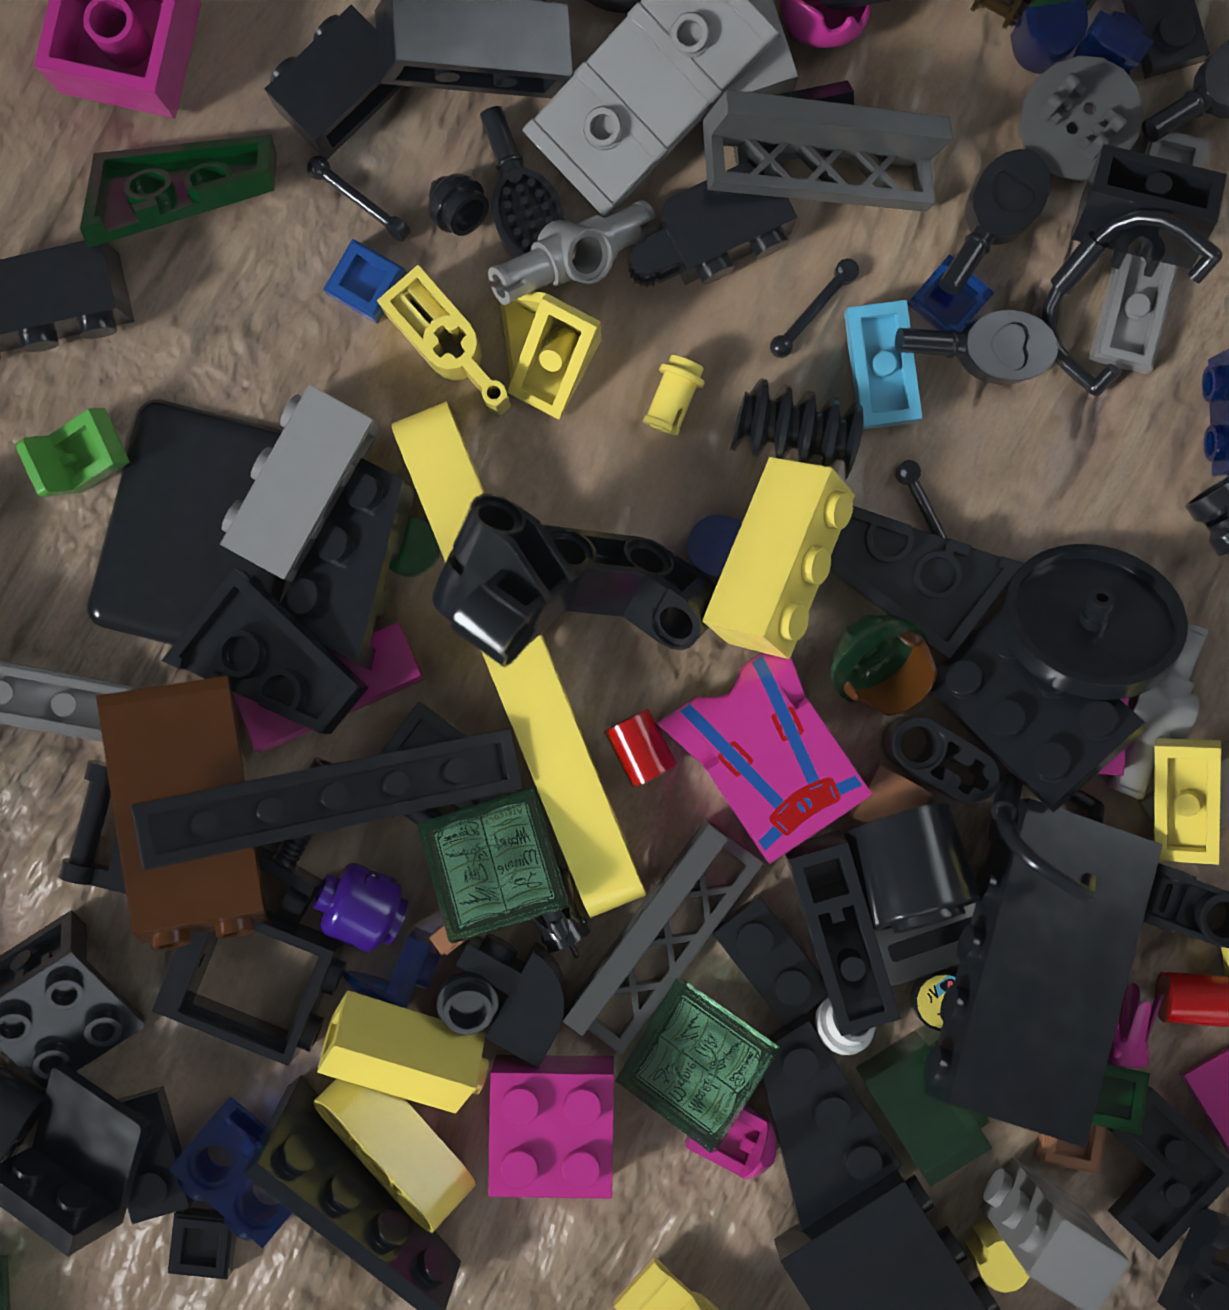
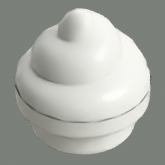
M829 997L816 1010L814 1021L816 1032L823 1044L831 1051L841 1055H853L862 1051L871 1043L876 1027L845 1036L840 1035Z

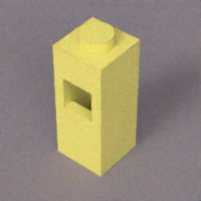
M347 991L330 1018L317 1073L456 1114L471 1094L478 1095L484 1086L489 1068V1060L482 1057L486 1033L459 1034L451 1030L441 1019Z

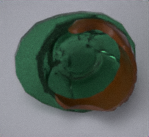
M868 614L862 616L857 622L847 625L845 632L838 638L833 647V663L830 668L831 682L839 695L848 702H859L886 716L900 714L916 706L930 693L937 678L938 672L928 646L925 631L920 626L899 616Z

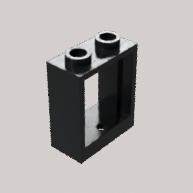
M268 910V921L254 923L255 931L319 956L289 1030L197 994L219 939L216 937V930L190 935L191 943L176 949L152 1012L289 1066L301 1052V1049L311 1052L325 1019L316 1015L324 993L333 996L336 992L347 965L346 961L338 959L344 943L331 939L322 932L297 922L294 926L276 916V913Z

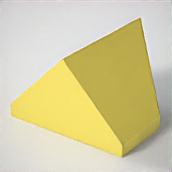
M533 291L514 300L509 305L500 303L510 375V385L507 393L560 419L602 340L601 321L547 293Z

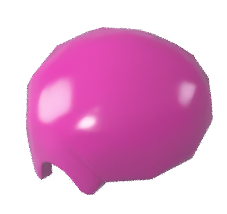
M780 0V16L787 31L801 44L813 48H835L848 45L862 34L870 19L871 5L834 10L827 8L821 0Z

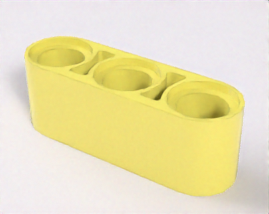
M335 1079L314 1100L315 1109L328 1126L402 1209L426 1231L433 1233L476 1186L475 1180L467 1168L404 1098Z

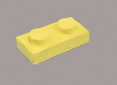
M1156 738L1154 842L1163 844L1159 861L1219 865L1221 740Z

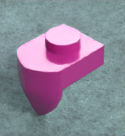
M739 1103L734 1115L723 1129L717 1141H710L693 1127L685 1139L687 1149L733 1172L744 1180L762 1175L774 1164L776 1158V1134L770 1119L742 1103Z

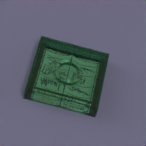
M534 787L417 824L447 938L451 944L570 907L538 795Z
M683 978L675 979L615 1081L708 1152L714 1153L719 1150L780 1047Z

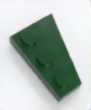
M272 135L94 153L80 230L87 247L92 248L274 191L277 153Z

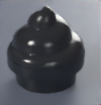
M456 173L449 176H441L432 181L429 192V215L442 231L465 236L475 231L482 224L488 213L489 202L484 196L482 185L476 179L468 175Z
M460 972L452 975L442 983L438 992V1014L451 1030L459 1034L470 1035L482 1031L494 1019L498 1011L499 1001L496 988L485 977L476 973Z

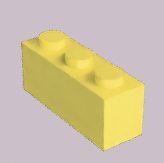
M769 457L702 620L705 625L728 644L790 660L796 642L806 632L809 622V610L818 587L826 580L829 574L831 554L841 529L847 526L852 516L855 494L833 468Z

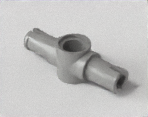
M639 200L634 202L633 205L605 218L595 215L579 223L565 220L552 221L543 228L538 236V240L531 246V251L501 265H494L489 268L488 277L490 281L495 282L501 279V282L491 286L495 297L503 305H509L514 300L544 286L556 288L572 280L585 284L597 283L607 275L619 251L635 245L639 241L645 240L646 237L658 232V224L656 223L644 226V223L656 218L653 208L648 202ZM577 244L576 255L572 260L573 249Z
M1188 623L1187 640L1170 674L1151 690L1129 697L1128 707L1145 721L1146 730L1126 747L1124 776L1112 775L1107 785L1108 787L1143 800L1155 770L1156 738L1186 739L1190 734L1199 711V697L1191 693L1195 684L1189 682L1209 630Z

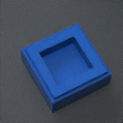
M352 239L323 291L326 295L378 324L384 311L377 300L407 273L402 266Z

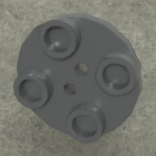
M1076 56L1055 63L1036 78L1022 102L1017 129L1019 137L1022 139L1024 150H1031L1041 156L1049 168L1050 175L1057 179L1082 183L1088 181L1103 144L1127 150L1132 149L1140 136L1144 111L1138 87L1123 68L1105 58ZM1087 104L1092 105L1094 113L1086 114L1084 106ZM1075 124L1077 132L1070 134L1067 131V125Z

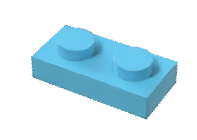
M907 300L847 307L844 312L854 395L855 402L863 407V429L918 423L922 419L914 353L896 352L894 343L895 335L899 328H911Z

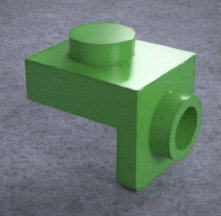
M105 408L87 409L48 436L25 437L16 443V449L26 468L27 475L40 497L83 493L130 463Z

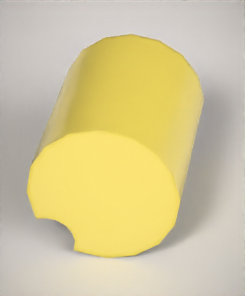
M989 1218L980 1219L972 1225L974 1230L973 1237L965 1241L969 1257L986 1284L995 1291L1005 1293L1016 1291L1024 1286L1030 1276L1027 1275Z

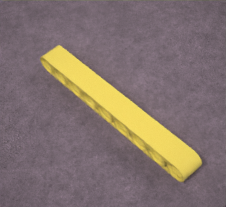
M447 401L391 424L397 444L445 562L453 549V544L471 502L476 496L485 494ZM542 633L508 667L501 666L482 652L590 918L646 896L641 877Z

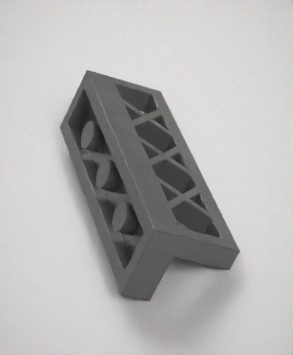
M726 89L703 119L708 190L927 212L935 205L931 159L953 140L951 117L728 89ZM724 146L740 147L757 167L750 174L725 171ZM781 152L794 153L813 173L807 179L792 178L775 161V158ZM836 158L849 159L867 179L861 185L847 184L830 164ZM890 164L912 166L914 191L900 189L884 170Z
M705 819L565 1007L563 1022L581 1036L589 1030L622 1055L764 864L763 861ZM722 847L745 864L731 884L707 887L705 870ZM699 880L700 888L692 889ZM723 894L710 911L708 896ZM701 897L704 920L697 930L671 934L669 919L684 899ZM662 928H664L665 936L656 937L662 930ZM687 942L675 958L673 944ZM666 945L669 968L660 979L636 982L634 966L648 947ZM628 976L629 983L622 984V982ZM652 990L639 1007L637 992ZM631 993L634 1015L620 1034H618L599 1020L597 1016L613 995Z

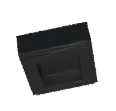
M191 1207L175 1212L168 1274L227 1280L233 1270L239 1212Z

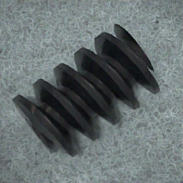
M761 378L750 393L746 391L744 393L729 450L736 451L746 436L751 437L752 456L759 457L769 442L774 443L775 458L785 459L793 448L798 452V462L809 464L814 455L821 456V466L833 468L838 461L844 462L846 480L852 470L861 442L864 426L863 407L861 404L853 403L843 417H840L839 400L831 396L822 408L817 411L816 395L813 391L809 390L803 394L796 405H793L792 388L786 384L771 399L768 380Z

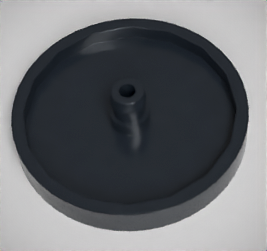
M1069 544L1054 547L1033 556L1018 569L1012 578L1002 608L1004 635L1010 649L1020 663L1046 684L1060 691L1083 698L1116 700L1133 697L1151 690L1160 684L1173 670L1187 640L1188 620L1186 610L1172 584L1154 567L1138 557L1102 545Z

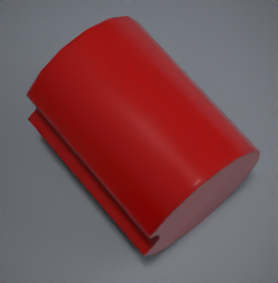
M648 708L604 731L632 787L650 781L677 765Z
M1160 972L1157 977L1154 996L1156 998L1158 994H1164L1157 1014L1160 1021L1163 1023L1202 1026H1229V976Z

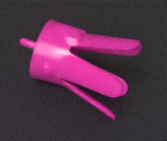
M1129 984L1126 987L1119 1022H1117L1108 1063L1124 1068H1141L1149 1065L1150 1051L1148 1049V1039L1164 994H1158L1151 1007V1004L1147 1001L1140 1003V989L1136 984Z

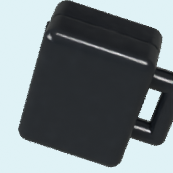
M161 399L150 400L141 406L137 413L127 451L130 463L123 466L87 603L88 615L96 625L174 645L233 568L246 571L280 603L286 580L225 548L220 543L226 534L222 530V523L228 510L236 500H245L255 482L251 478V471L255 461L266 447L269 446L273 449L282 433L281 430Z

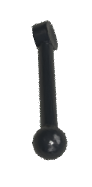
M313 156L309 159L307 171L312 178L327 181L384 225L388 233L396 240L403 242L410 234V228L402 219L397 216H390L330 169V164L326 158Z
M846 258L838 262L834 269V278L784 335H777L771 340L770 351L775 357L784 358L790 355L793 350L792 342L841 286L855 281L859 274V267L854 260Z
M912 460L904 461L896 469V479L899 483L908 485L931 533L948 539L919 482L921 476L920 466Z

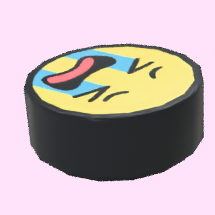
M943 969L917 978L910 992L911 1006L916 1016L927 1027L940 1032L943 1025L940 1015L941 1003L946 990L951 985H954L956 977L954 971Z

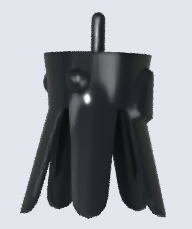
M557 866L555 870L563 894V900L559 903L560 908L557 904L535 910L536 915L533 912L526 914L541 930V941L547 946L549 953L569 947L573 956L578 958L579 953L574 944L586 937L591 930L587 926V919L581 916L577 909L568 868L562 869L560 866Z

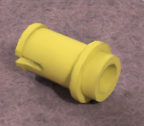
M671 355L668 364L660 365L659 371L663 373V376L643 422L659 431L678 436L696 388H703L705 381L701 379L704 368L686 358Z

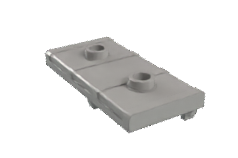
M641 0L637 2L627 13L628 16L586 62L584 61L575 70L574 75L538 115L524 126L522 131L602 216L607 217L613 214L709 113L726 89L731 90L781 37L778 31L749 0Z

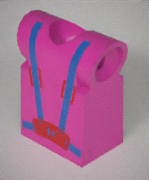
M761 652L741 665L736 682L726 695L713 698L695 696L656 722L657 725L703 766L769 864L873 795L811 703L805 698L791 657L789 660Z

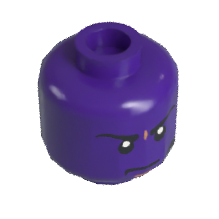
M358 863L346 865L337 877L327 874L318 889L313 903L314 909L322 911L320 929L324 935L365 952L375 950L382 942L388 945L393 942L400 930L408 907V900L401 898V885L396 879Z

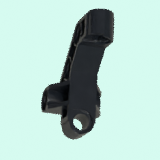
M481 494L476 496L469 506L453 544V549L449 553L432 593V601L435 608L452 622L451 628L454 632L501 666L508 667L533 640L565 611L624 617L662 645L675 650L690 648L709 628L702 620L716 585L710 578L652 539L542 525L537 518L513 501L496 494Z

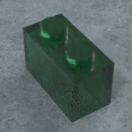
M914 1030L855 1068L927 1183L932 1187L992 1149L991 1144L981 1130L990 1121L987 1116L944 1103L924 1094L927 1083L924 1079L925 1061L932 1047L937 1046L938 1040L928 1045L919 1033Z

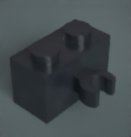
M1103 144L1083 190L1071 240L1081 242L1089 231H1098L1113 217L1138 209L1166 211L1191 224L1209 239L1218 222L1227 174ZM1142 225L1120 231L1108 241L1109 247L1107 248L1113 250L1110 256V264L1115 269L1120 268L1126 254L1143 257L1146 262L1144 276L1147 277L1154 275L1160 262L1192 269L1200 255L1178 236L1161 227Z

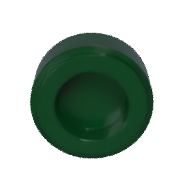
M409 516L400 555L390 562V570L402 576L417 577L427 573L435 566L441 550L430 524L418 517Z

